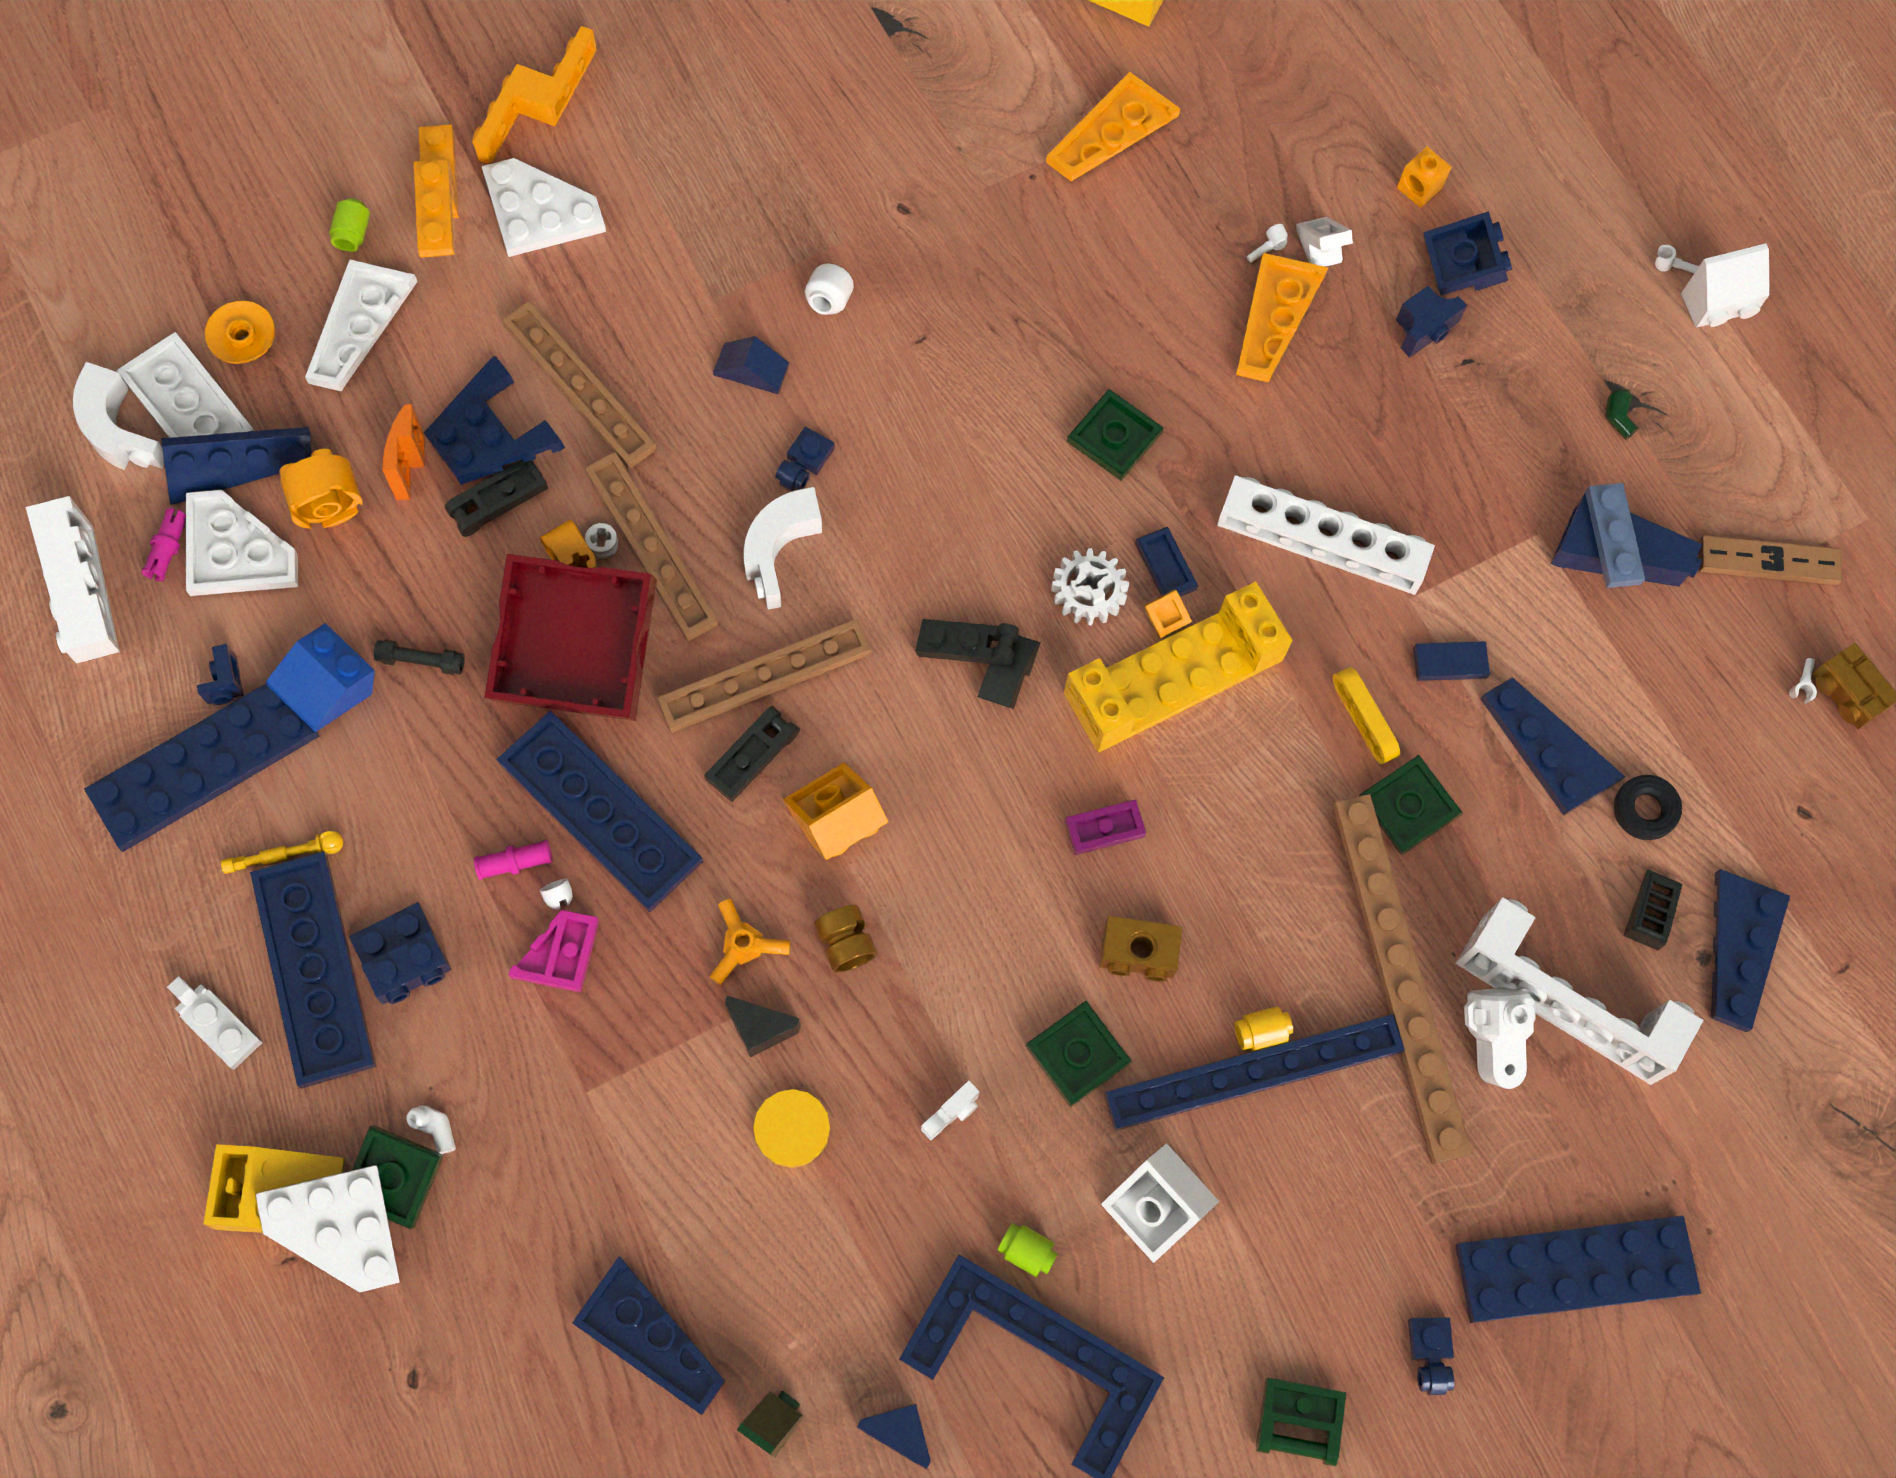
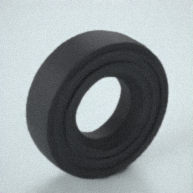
M1640 775L1628 780L1618 790L1614 800V814L1621 828L1629 835L1641 840H1655L1666 836L1677 826L1682 814V802L1677 790L1665 779L1655 775ZM1650 795L1659 802L1661 813L1657 819L1646 820L1638 815L1635 810V800L1638 796Z

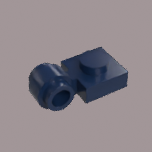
M804 427L787 452V459L790 462L784 460L781 463L775 478L780 480V485L791 491L804 489L810 477V473L806 470L817 475L835 449V442Z
M1450 1317L1409 1319L1411 1359L1425 1360L1426 1363L1424 1367H1418L1417 1370L1419 1390L1426 1391L1428 1395H1446L1447 1391H1453L1454 1389L1453 1369L1451 1366H1445L1441 1362V1359L1454 1358Z

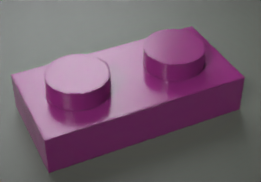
M1136 799L1069 816L1065 819L1075 855L1141 839L1146 836V830Z

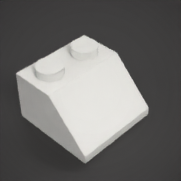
M1766 243L1706 258L1702 261L1681 293L1696 328L1708 324L1711 327H1715L1725 323L1728 319L1736 317L1746 319L1760 311V307L1769 296V248Z
M1166 1143L1148 1158L1101 1205L1154 1263L1220 1201Z

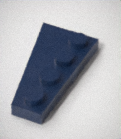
M309 427L161 438L170 505L186 501V493L224 490L279 474L282 466L309 458L312 454Z
M1513 677L1481 697L1483 704L1563 816L1625 778L1619 770Z
M1720 869L1715 873L1717 901L1714 902L1716 937L1713 938L1715 971L1712 972L1711 1019L1748 1032L1752 1030L1790 895Z
M619 1256L572 1324L703 1416L725 1383V1380Z

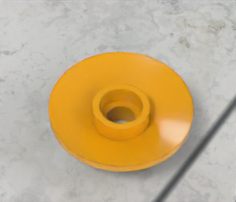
M234 301L221 306L210 316L205 327V341L210 351L220 360L233 364L248 363L258 359L268 351L275 337V324L269 312L261 305L250 301ZM248 335L245 339L238 340L241 336Z

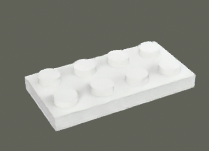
M176 332L117 369L124 382L169 438L254 431L252 426Z

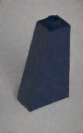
M1584 493L1572 512L1551 564L1556 567L1603 574L1586 494ZM1630 513L1644 571V581L1679 587L1688 576L1693 578L1702 562V559L1697 557L1702 544Z

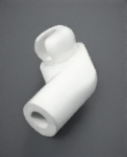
M424 1105L412 1108L408 1112L406 1117L408 1125L413 1129H418L432 1135L436 1152L445 1154L456 1149L450 1122L445 1113Z

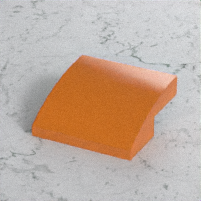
M405 404L398 413L388 434L384 449L382 471L396 500H410L411 468L425 467V435L412 404Z

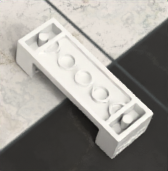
M1502 897L1482 917L1455 964L1494 988L1517 989L1529 992L1535 1001V1013L1650 1085L1677 1070L1704 1021L1694 1015L1695 1012L1690 1006L1679 1001L1673 1002L1668 1000L1646 1014L1639 1027L1628 1019H1618L1607 1012L1605 1005L1591 997L1584 998L1573 991L1572 985L1566 980L1559 977H1550L1539 970L1540 967L1535 961L1524 956L1518 957L1515 955L1516 950L1536 918L1528 913V909L1522 903Z

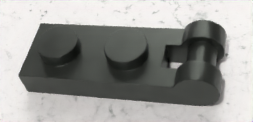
M520 460L450 499L444 507L449 516L457 520V528L461 535L467 537L476 533L482 525L547 490L548 486L533 461L524 463ZM475 504L478 510L469 514L467 509Z
M923 619L915 651L919 657L1010 665L1014 656V651L1011 648L1013 642L1017 641L1019 629L1007 623L996 626ZM991 641H998L996 647L990 648Z
M770 706L704 775L705 780L731 802L742 793L786 745L796 738L800 731V728L792 721L787 723L780 717L781 712L774 706ZM772 728L778 734L771 739L764 733L767 729Z

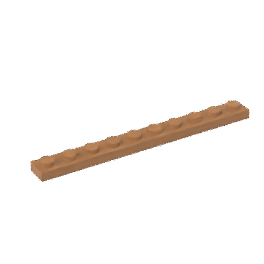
M1371 794L1335 801L1333 804L1334 813L1389 1011L1394 1016L1405 1049L1401 1054L1431 1162L1436 1164L1472 1155Z

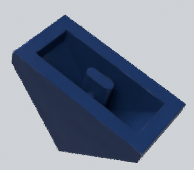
M756 336L724 343L713 375L779 394L789 362Z
M916 1404L860 1420L857 1429L922 1468H928L931 1460Z

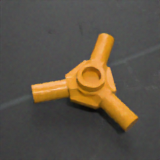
M732 899L724 900L718 904L728 930L725 933L723 949L725 956L709 976L715 983L722 985L737 964L742 965L760 957L761 953L790 954L791 940L763 938V934L746 922L742 923Z

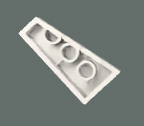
M70 496L26 507L43 576L51 599L49 601L50 610L57 621L59 632H56V640L61 652L67 653L76 663L120 652L93 525Z

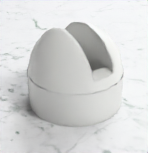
M567 878L554 881L540 889L543 900L552 909H561L559 901L562 900L568 906L573 897L572 888Z

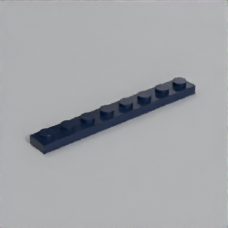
M1392 1014L1105 1092L1104 1096L1114 1129L1117 1131L1404 1052L1405 1049Z

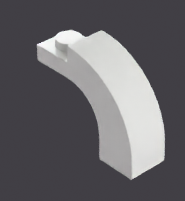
M86 362L74 388L73 410L76 421L88 441L102 458L120 469L125 470L129 460L141 467L147 468L149 465L163 469L165 465L163 449L158 441L117 427V413L129 390L120 374Z
M814 487L796 490L773 500L760 511L747 532L744 544L747 581L755 580L758 599L765 598L768 610L781 607L780 590L774 568L778 552L793 539L822 533V519Z

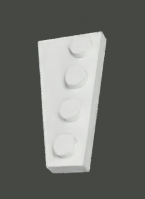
M349 260L305 376L308 384L337 391L343 390L416 285L417 279L414 274Z

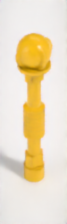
M325 831L322 834H316L315 840H310L305 844L288 848L284 845L262 850L259 854L253 856L221 860L222 871L224 874L245 869L250 865L259 863L263 865L288 860L290 856L307 852L310 854L315 852L335 854L343 847V837L336 831Z

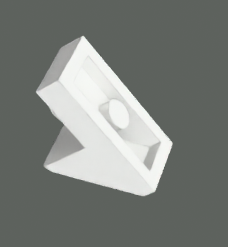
M1328 217L1296 224V231L1308 262L1324 267L1338 264L1343 259L1341 246L1353 243L1352 230Z

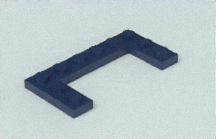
M958 1255L899 1360L929 1379L934 1380L971 1312H976L1109 1393L1071 1465L1092 1478H1111L1164 1377L963 1256Z

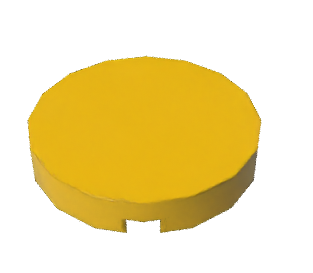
M794 1089L777 1092L766 1099L756 1113L753 1126L756 1144L763 1155L774 1164L789 1168L804 1166L812 1162L826 1147L830 1134L828 1113L821 1102L808 1092Z

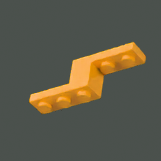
M581 26L576 36L569 39L566 46V54L561 63L557 62L554 66L552 76L516 64L511 75H506L502 83L501 93L496 101L493 100L490 103L486 120L482 127L479 126L475 130L472 143L475 147L478 161L492 164L519 113L554 127L556 126L597 51L592 29Z
M452 124L418 127L420 161H413L418 253L420 258L455 255L453 218H459L454 130Z

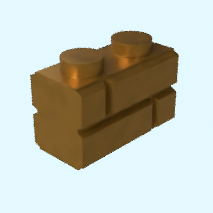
M1853 643L1826 661L1812 673L1816 678L1818 689L1823 694L1830 695L1839 706L1841 717L1847 723L1853 724L1857 729H1860L1896 704V691L1856 643Z

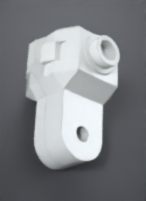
M1495 988L1470 991L1467 994V1004L1464 1006L1465 1025L1477 1040L1478 1073L1489 1084L1506 1089L1515 1088L1523 1082L1527 1072L1526 1039L1534 1032L1533 1022L1536 1020L1535 1001L1529 992L1517 989Z

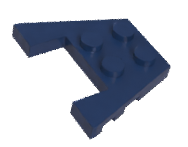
M496 356L492 357L424 432L429 442L461 485L503 471V466L518 460L526 463L535 460L536 454L550 449L552 453H555L565 448L561 439L546 420L514 440L493 413L486 401L515 383Z

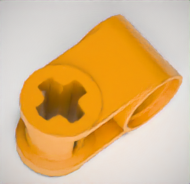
M571 519L539 537L552 560L575 567H597L594 553L588 547L579 529Z

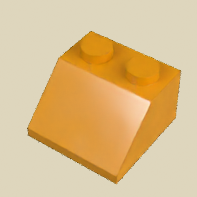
M845 762L783 799L786 807L811 845L825 860L843 854L849 846L862 838L872 836L880 827L888 823L872 787Z

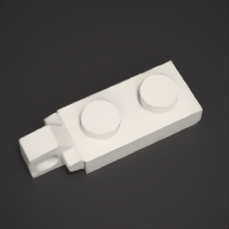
M178 976L167 986L181 1001L175 1008L180 1017L231 1069L235 1070L262 1044V1041L212 991L206 989L203 985L200 984L193 990Z

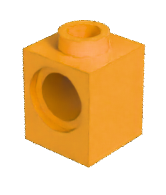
M1427 146L1405 166L1397 189L1422 208L1442 190L1452 166Z

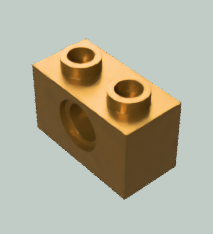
M1108 915L1104 926L1099 967L1107 968L1108 973L1112 975L1129 976L1130 972L1145 974V978L1151 981H1167V978H1173L1178 970L1183 926ZM1136 943L1145 945L1150 952V956L1146 958L1135 956L1132 953L1131 946Z

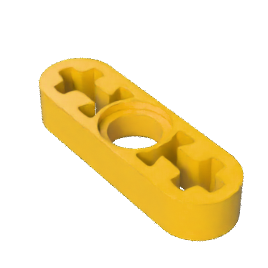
M1348 667L1333 674L1332 680L1335 690L1377 762L1384 764L1399 757V744L1358 672L1353 667Z

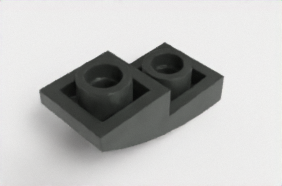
M1018 635L1017 641L1013 642L1011 648L1014 651L1012 664H989L977 697L1014 709L1025 675L1030 676L1041 642Z

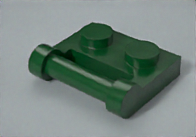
M1266 1378L1260 1425L1256 1439V1451L1269 1454L1270 1450L1321 1459L1325 1465L1336 1466L1339 1459L1347 1392ZM1274 1422L1326 1431L1325 1443L1273 1434Z

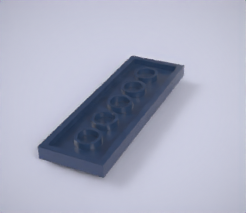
M264 684L84 788L117 847L124 852L320 736Z
M551 710L496 759L498 764L649 913L703 863L702 857Z
M325 852L250 872L297 1086L302 1089L376 1067L328 856Z
M1684 1216L1465 1242L1455 1245L1470 1323L1701 1294Z

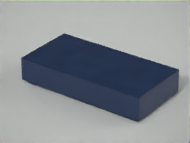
M1168 526L1136 539L1135 545L1161 596L1174 589L1177 590L1180 597L1197 590L1198 584Z
M1486 641L1418 643L1413 647L1417 681L1487 679L1490 675Z

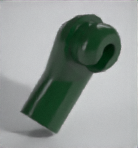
M1616 389L1608 397L1605 417L1623 438L1627 440L1637 432L1639 427L1627 416L1629 404L1632 402L1631 393L1626 389Z

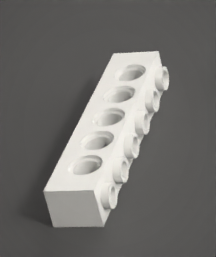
M1236 475L1217 526L1413 595L1416 594L1424 580L1435 545L1426 542L1420 536L1405 535L1393 531L1388 525L1382 523L1373 524L1360 519L1354 513L1339 512L1327 508L1320 501H1307L1294 496L1288 490L1273 489L1260 484L1254 478H1242ZM1253 506H1262L1267 510V512H1258L1253 508ZM1286 517H1294L1300 524H1292L1287 521ZM1319 529H1328L1332 532L1333 536H1326ZM1352 540L1362 541L1366 547L1360 548ZM1390 551L1397 554L1399 559L1390 558L1386 552Z

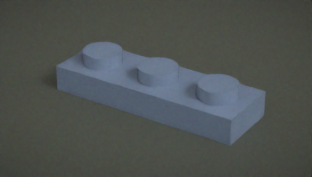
M1624 484L1589 486L1585 494L1606 588L1641 585L1645 580Z

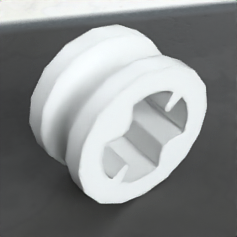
M598 523L592 525L587 530L585 541L596 558L606 559L615 554L618 549V539L612 526L606 523ZM600 535L606 536L607 541H605L604 547H598L597 541Z

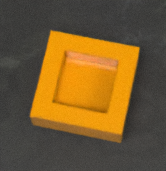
M1175 589L1143 605L1160 638L1192 622Z

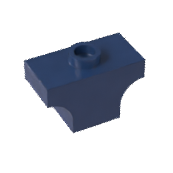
M1429 286L1422 289L1402 304L1396 318L1397 323L1406 333L1401 349L1410 358L1432 341L1435 344L1442 341L1450 333V328L1460 322L1467 304L1459 296L1446 299L1438 296Z

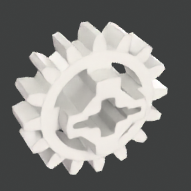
M1088 548L1086 556L1082 557L1076 550L1073 552V561L1064 557L1061 562L1062 569L1056 568L1053 578L1056 581L1052 582L1051 591L1057 593L1054 603L1055 605L1064 603L1062 614L1065 616L1073 612L1075 614V623H1078L1081 617L1087 618L1088 625L1093 624L1095 617H1099L1102 623H1106L1108 612L1117 616L1120 609L1119 605H1124L1127 595L1124 593L1128 591L1129 582L1122 581L1125 578L1126 570H1116L1117 558L1109 562L1105 560L1106 551H1102L1097 557L1093 556L1092 548ZM1075 573V580L1071 581L1070 585L1067 586L1068 578ZM1113 587V594L1106 601L1105 593L1109 592L1110 588Z

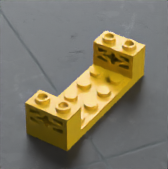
M1255 581L1225 596L1219 613L1107 668L1102 660L1098 658L1068 673L1064 695L1096 751L1100 753L1282 662L1293 640Z

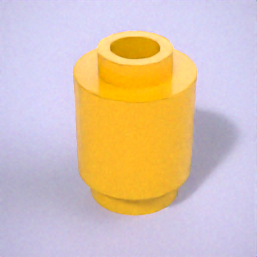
M1278 1006L1245 1014L1241 1020L1234 1022L1235 1034L1242 1050L1251 1049L1252 1052L1288 1043L1289 1034L1293 1033V1025L1288 1012H1282Z

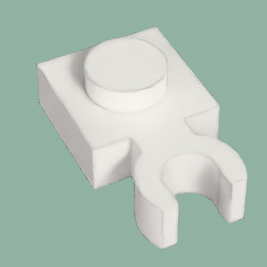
M968 1081L941 1106V1109L921 1126V1131L932 1141L957 1117L964 1121L978 1107L975 1100L978 1099L979 1090Z

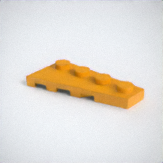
M1129 72L1047 155L1046 163L1072 182L1177 118L1180 108Z
M1263 253L1236 375L1264 382L1270 381L1329 267Z

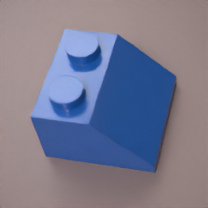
M325 623L293 645L267 679L266 685L314 732H317L372 695L375 670Z

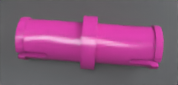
M166 509L157 535L152 536L150 541L152 548L141 571L145 577L152 580L153 575L156 574L155 581H164L171 558L178 553L180 548L178 541L186 523V514L178 510L176 516H174L175 509Z
M548 840L518 848L515 845L506 847V851L474 857V867L479 880L507 872L515 875L521 873V869L553 862Z

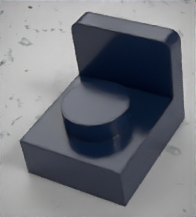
M227 644L212 647L214 660L209 661V667L214 681L197 685L198 694L207 704L223 705L230 703L233 698L244 696L237 656Z

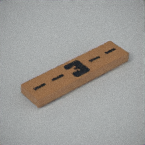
M1705 535L1699 540V543L1702 544L1699 551V558L1702 559L1699 572L1838 585L1842 581L1841 549Z

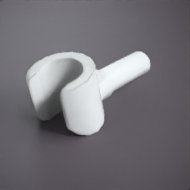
M1276 224L1267 230L1266 235L1269 241L1246 256L1250 263L1272 249L1277 251L1285 248L1288 234L1283 224Z
M1661 245L1658 249L1657 254L1660 257L1656 258L1655 266L1659 271H1668L1674 267L1695 273L1699 267L1676 258V250L1670 245Z
M1806 659L1800 682L1789 691L1791 699H1795L1798 696L1799 689H1803L1806 692L1805 704L1816 697V687L1811 683L1815 664L1814 659Z

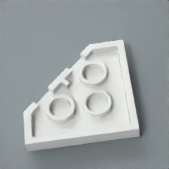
M515 158L482 166L508 257L606 232L596 196Z
M223 490L186 493V591L190 596L298 587V554L291 545L276 536L265 524L234 502Z
M377 1165L255 1193L264 1235L358 1292L400 1282Z

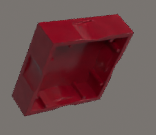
M507 554L499 600L500 623L497 637L492 646L484 698L496 702L636 721L657 579L649 573L607 567L582 568L570 566L557 560Z

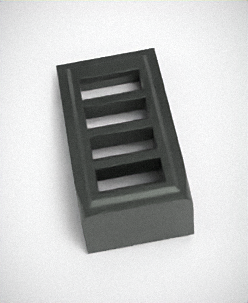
M1647 870L1623 936L1655 950H1660L1664 947L1671 931L1683 884ZM1655 883L1670 889L1669 895L1652 889V884ZM1649 895L1666 902L1665 907L1649 901ZM1646 908L1662 914L1661 919L1646 913ZM1645 920L1657 925V930L1643 925L1642 921Z

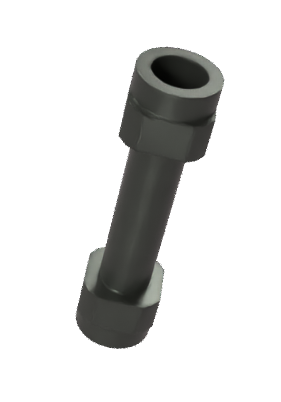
M387 639L377 640L374 648V660L389 665H394L396 661L438 667L441 668L444 674L461 675L465 663L464 653H458L455 650L445 649L443 654L399 647L396 641Z

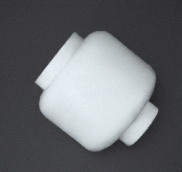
M822 264L813 271L805 288V297L816 312L825 315L837 314L845 308L854 289L853 279L844 268L836 264Z

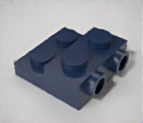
M1489 211L1423 232L1441 296L1474 286L1475 291L1508 281L1506 271L1512 270L1507 250L1500 252L1498 242L1504 241L1499 221L1492 223Z
M418 902L349 936L376 998L382 1004L401 1002L410 995L409 991L421 985L425 987L434 985L444 979L446 972L452 970Z

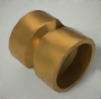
M848 905L832 910L814 922L821 943L828 944L829 946L825 954L833 973L855 969L870 962L878 955L871 935L863 933L866 923L858 905Z

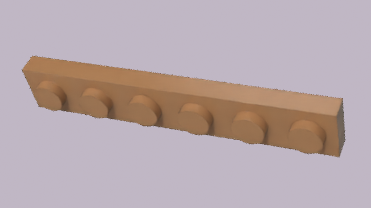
M530 301L502 319L504 328L610 449L616 452L629 470L657 450L653 440Z
M616 452L585 467L588 478L644 571L652 574L657 579L656 591L687 642L718 626L716 616Z
M855 619L659 696L657 700L672 734L871 655V648L858 619Z

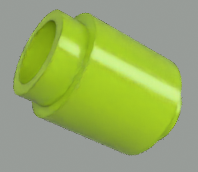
M348 198L336 204L329 235L331 237V244L337 249L354 252L358 250V246L363 244L370 217V211L363 202Z
M1014 1223L1009 1227L997 1250L1005 1255V1260L1036 1278L1040 1271L1048 1274L1058 1253L1052 1250L1055 1242L1023 1224L1019 1227Z

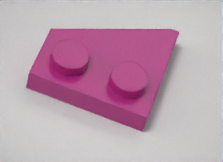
M561 910L550 922L548 930L544 934L539 935L531 944V949L517 966L515 964L509 970V977L511 979L581 993L599 925L598 917Z

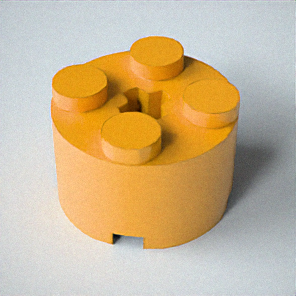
M319 449L314 451L309 458L296 463L286 464L280 468L281 486L291 519L297 526L312 529L310 523L321 522L323 528L332 527L348 521L358 513L357 505H362L363 501L351 463L346 458L333 455L330 449Z

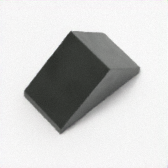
M727 996L725 1005L750 1057L799 1033L801 1027L799 1018L734 997Z

